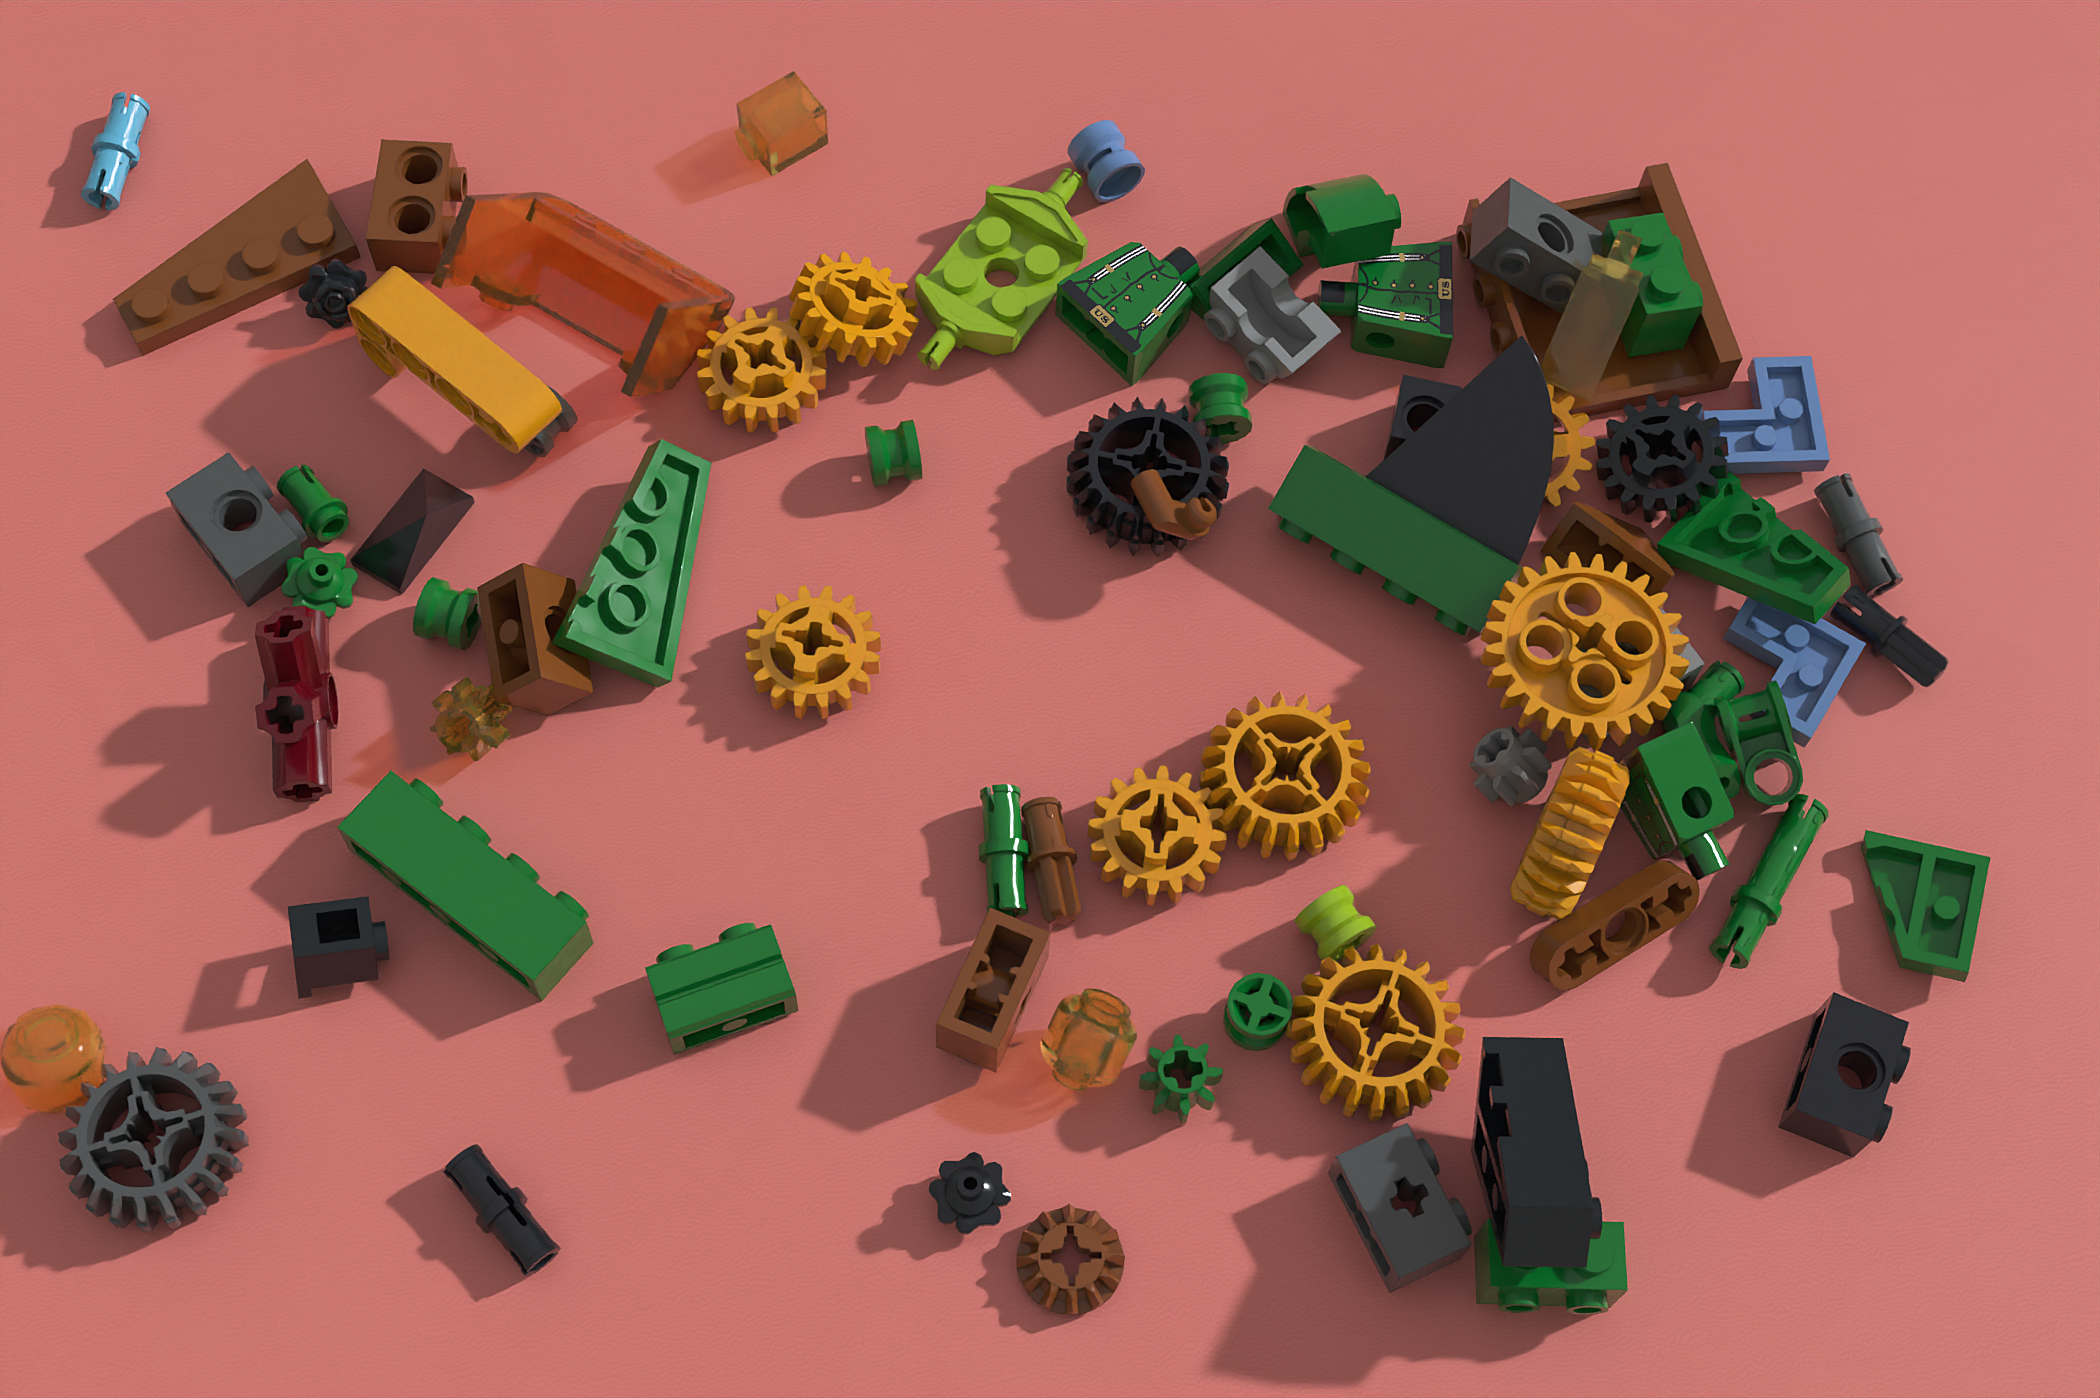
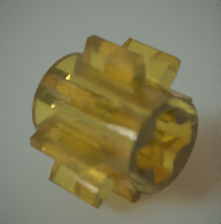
M466 677L453 686L451 691L446 690L431 703L440 714L437 717L436 723L430 727V731L437 733L441 743L447 747L446 753L449 755L454 752L465 753L469 751L471 758L474 761H478L491 750V747L498 748L511 735L502 724L506 716L513 711V708L503 703L495 702L492 684L488 687H474L470 678Z

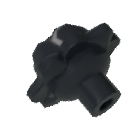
M339 259L330 260L327 269L319 264L312 265L309 269L308 281L298 291L299 297L303 301L308 302L305 308L306 314L311 318L323 319L336 329L342 327L346 319L352 322L347 306L368 288L365 286L367 276L362 270L348 268Z
M976 1152L969 1153L960 1161H944L941 1163L939 1174L942 1179L934 1180L929 1186V1193L938 1204L937 1218L939 1222L947 1225L956 1221V1228L964 1235L970 1234L979 1226H995L999 1224L1001 1220L999 1207L1007 1206L1011 1201V1193L1002 1183L1003 1169L1001 1165L996 1162L984 1165L982 1156Z

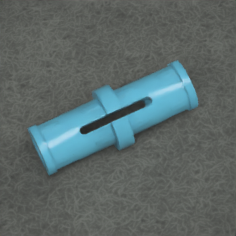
M125 92L116 93L113 96L112 106L103 133L94 137L91 146L94 160L86 184L82 188L81 197L88 204L101 209L104 195L108 197L105 204L106 210H114L119 207L120 196L129 169L137 166L141 152H139L138 142L145 120L149 116L150 106L143 98L131 94L127 108L124 106L127 98Z

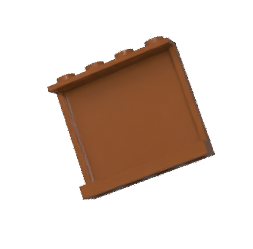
M1668 163L1647 166L1639 186L1636 188L1554 204L1602 232V235L1609 220L1656 213L1664 214L1672 235H1676L1680 239L1683 248V261L1692 281H1696L1699 284L1703 295L1702 313L1698 316L1683 349L1628 357L1599 284L1567 311L1560 314L1471 262L1474 271L1473 290L1475 299L1480 308L1486 307L1492 323L1490 326V339L1495 355L1498 357L1522 335L1534 351L1546 383L1554 386L1552 401L1556 402L1565 394L1575 398L1574 404L1568 412L1570 415L1585 413L1591 416L1621 410L1628 403L1633 407L1646 405L1647 396L1652 395L1657 402L1670 400L1672 395H1677L1681 398L1727 389L1743 359ZM1478 198L1469 200L1463 223L1458 225L1456 230L1457 246L1463 259H1470L1473 210L1480 205ZM1553 415V423H1555V422H1560V421Z

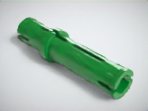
M1797 794L1788 802L1784 815L1747 883L1737 886L1731 896L1730 905L1732 910L1716 939L1709 946L1712 955L1720 962L1724 963L1735 944L1733 948L1735 955L1730 963V967L1737 969L1746 968L1766 927L1776 924L1782 913L1780 901L1821 825L1829 816L1827 808L1820 801L1814 799L1804 819L1805 811L1803 808L1809 796Z

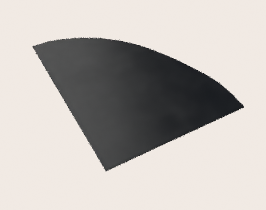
M1521 335L1366 476L1368 479L1519 565L1528 545L1545 497L1551 473L1554 447L1553 414L1549 391L1538 359L1524 337Z

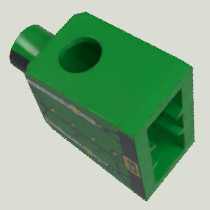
M1443 241L1391 246L1390 255L1357 261L1354 265L1351 282L1320 280L1317 306L1327 316L1351 317L1350 346L1356 352L1433 368H1444L1453 340L1452 242Z
M1130 242L1061 280L1057 284L1055 315L1126 382L1133 386L1186 327L1190 319L1193 294L1186 284L1199 275V265L1194 256L1183 247H1176L1159 261L1141 243Z
M1693 721L1638 746L1618 762L1628 767L1630 777L1629 785L1620 807L1652 858L1655 860L1678 849L1691 875L1697 881L1730 865L1713 831L1733 819L1734 810Z

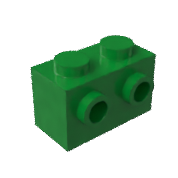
M1663 213L1615 219L1607 222L1602 235L1601 282L1599 286L1628 357L1683 349L1698 316L1702 313L1703 295L1699 284L1696 281H1692L1683 261V248L1680 239L1676 235H1672Z
M1487 1218L1474 1236L1476 1304H1496L1500 1311L1511 1313L1533 1312L1539 1310L1540 1306H1566V1311L1569 1313L1591 1315L1607 1312L1608 1308H1611L1628 1291L1624 1222L1602 1221L1600 1238L1590 1239L1587 1267L1503 1266L1490 1218Z

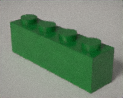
M1308 445L1303 446L1268 507L1269 510L1282 517L1277 527L1306 544L1310 543L1313 536L1334 547L1329 556L1331 559L1360 575L1367 566L1386 578L1382 585L1385 591L1410 605H1414L1417 598L1420 597L1439 609L1434 619L1465 637L1471 628L1481 633L1486 622H1491L1487 618V614L1493 600L1501 601L1499 596L1506 581L1515 583L1522 570L1521 566L1317 448Z
M390 770L337 826L348 849L530 993L543 1001L592 946L593 940L585 921L589 914L567 893L559 891L553 896L536 882L540 879V876L521 857L510 853L505 859L488 845L492 841L491 838L473 820L462 815L456 821L440 809L444 804L441 798L424 782L414 778L408 784Z

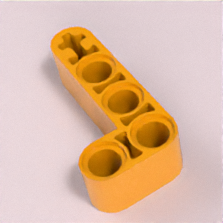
M391 267L347 306L358 341L364 352L376 366L393 378L398 377L404 370L408 369L510 452L519 453L562 413L559 400L546 384L399 267Z

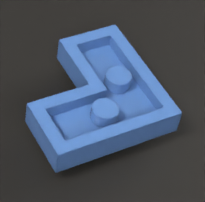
M1811 356L1753 358L1747 372L1754 409L1703 411V421L1708 418L1717 417L1720 424L1719 436L1727 437L1729 456L1725 457L1728 462V470L1732 474L1824 471L1830 461Z
M1747 597L1723 637L1724 640L1777 669L1770 682L1777 681L1789 714L1793 741L1804 748L1812 738L1866 645L1863 641L1822 618L1816 624H1812ZM1762 710L1752 713L1749 717L1753 719L1766 715V711Z

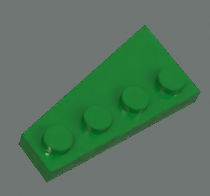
M663 439L648 446L552 644L657 688L672 681L711 462Z

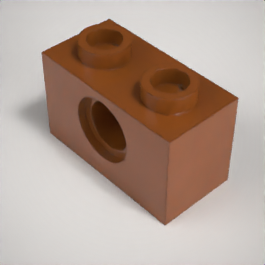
M521 563L477 587L495 702L549 716L594 693L588 658L552 644L577 593L575 580Z

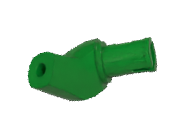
M1718 660L1709 666L1706 672L1686 692H1680L1675 701L1669 700L1672 706L1662 721L1660 720L1663 734H1666L1693 721L1728 799H1731L1739 794L1740 770L1737 763L1718 740L1714 719L1717 716L1714 698L1723 695L1727 700L1734 699L1744 689L1745 682L1740 672L1734 666L1724 661L1720 664Z

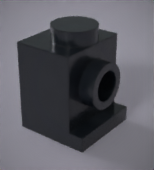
M368 896L288 906L298 999L312 997L311 989L378 980L377 961L389 960L388 939L385 921L372 922Z

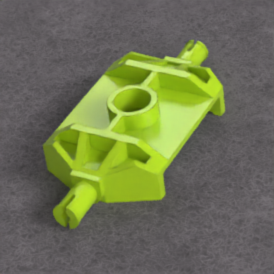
M1064 168L1048 191L1042 193L998 185H990L987 188L985 205L926 277L919 273L915 278V296L925 316L937 327L934 335L923 349L917 353L918 359L922 364L927 366L931 361L929 364L930 369L938 370L940 364L955 346L962 349L965 345L994 356L1011 353L1015 350L1056 297L1057 284L1073 274L1087 257L1088 240L1065 209V205L1083 185V180L1077 172H1074L1069 177L1072 169ZM1005 270L1012 273L1017 280L1010 286L995 287L988 283L985 278L991 272Z

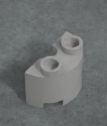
M1260 246L1211 287L1209 296L1211 309L1204 314V321L1208 330L1215 338L1222 342L1228 341L1236 352L1244 358L1245 367L1255 380L1262 384H1268L1275 377L1284 379L1293 374L1338 335L1341 330L1314 302L1306 303L1296 296L1289 285L1287 273Z

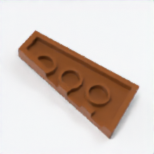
M306 159L113 298L142 356L307 282L309 279V269L312 265L319 264L327 269L330 260L339 259L344 264H347L361 257L350 232L310 162Z

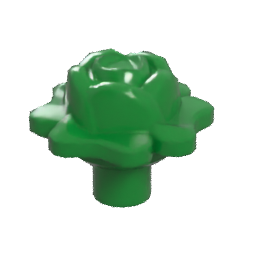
M308 547L304 551L303 559L291 557L287 560L286 569L288 576L281 586V593L285 597L294 598L293 606H307L310 609L325 611L328 619L335 615L336 607L345 609L352 605L351 589L357 582L358 574L354 569L345 568L346 558L342 553H324L315 547Z

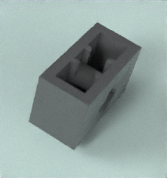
M1408 1123L1337 1155L1328 1172L1389 1293L1460 1260L1471 1245L1467 1236L1472 1234V1229L1465 1210L1456 1198L1447 1199L1436 1178L1440 1173V1169L1432 1148L1424 1138L1416 1140ZM1396 1195L1402 1202L1413 1200L1417 1204L1413 1215L1406 1208L1395 1211L1391 1204Z

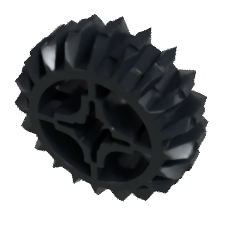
M1137 397L1132 402L1130 412H1125L1114 402L1112 407L1109 408L1108 419L1094 414L1093 418L1089 421L1088 432L1079 431V434L1076 436L1074 441L1075 451H1071L1067 458L1066 469L1070 475L1067 477L1066 490L1069 496L1075 497L1073 499V511L1076 517L1088 516L1086 528L1089 530L1090 535L1105 529L1107 530L1105 542L1108 544L1109 549L1123 539L1129 541L1128 548L1132 556L1140 550L1141 544H1150L1152 551L1158 557L1164 551L1165 541H1170L1180 551L1187 545V539L1158 531L1151 526L1130 486L1132 479L1146 471L1147 465L1150 462L1153 463L1152 469L1158 471L1173 500L1187 503L1193 497L1198 499L1201 497L1206 498L1216 509V519L1219 518L1222 509L1220 502L1227 498L1229 483L1225 478L1228 475L1229 463L1227 457L1220 455L1222 449L1220 436L1207 437L1208 426L1206 425L1205 418L1188 423L1189 412L1186 405L1172 414L1166 412L1167 407L1163 398L1155 404L1154 409H1144L1143 403ZM1166 451H1168V452L1174 454V455L1177 456L1179 459L1172 457V456H1171L1169 453H1167ZM1113 493L1125 497L1130 504L1120 500Z

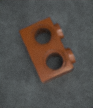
M381 139L366 233V241L376 271H387L391 267L396 266L409 273L447 274L450 252H458L460 247V219L458 216H455L457 202H465L468 191L467 170L465 167H458L452 143ZM417 230H423V231H421V232H419V233H416V234H410L411 232H414V231H417Z

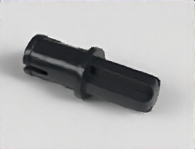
M1857 585L1851 587L1842 597L1860 610L1861 616L1840 602H1837L1832 609L1830 616L1838 619L1873 647L1871 650L1873 656L1878 657L1882 654L1921 686H1931L1946 670L1949 664L1947 657L1906 626L1908 622L1906 617L1902 615L1899 618H1895L1862 592L1861 588Z

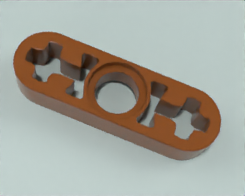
M1662 860L1650 864L1545 929L1537 937L1531 948L1530 963L1532 969L1557 989L1571 990L1577 988L1688 918L1699 900L1700 888L1697 880L1670 861ZM1625 911V921L1621 929L1614 936L1605 938V930L1609 921L1616 914Z

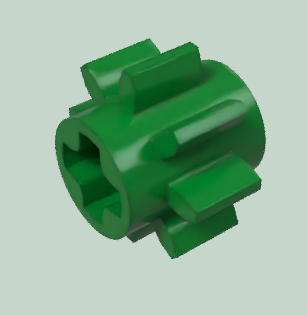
M1175 1035L1172 1048L1168 1049L1164 1054L1154 1047L1148 1050L1146 1060L1157 1072H1146L1140 1075L1139 1089L1154 1090L1156 1098L1152 1113L1156 1115L1166 1108L1170 1111L1178 1112L1180 1122L1186 1123L1189 1110L1196 1104L1209 1111L1213 1108L1215 1097L1204 1086H1213L1220 1083L1223 1069L1217 1067L1208 1068L1206 1056L1209 1045L1207 1043L1195 1049L1191 1046L1183 1045L1181 1036ZM1175 1069L1183 1070L1185 1080L1191 1081L1190 1087L1186 1089L1178 1088L1176 1078L1170 1077L1171 1071Z

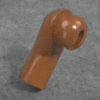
M1157 470L1144 471L1134 477L1130 483L1151 526L1158 531L1191 541L1206 536L1210 531V526L1216 521V509L1206 498L1201 497L1198 499L1193 497L1187 503L1173 500Z

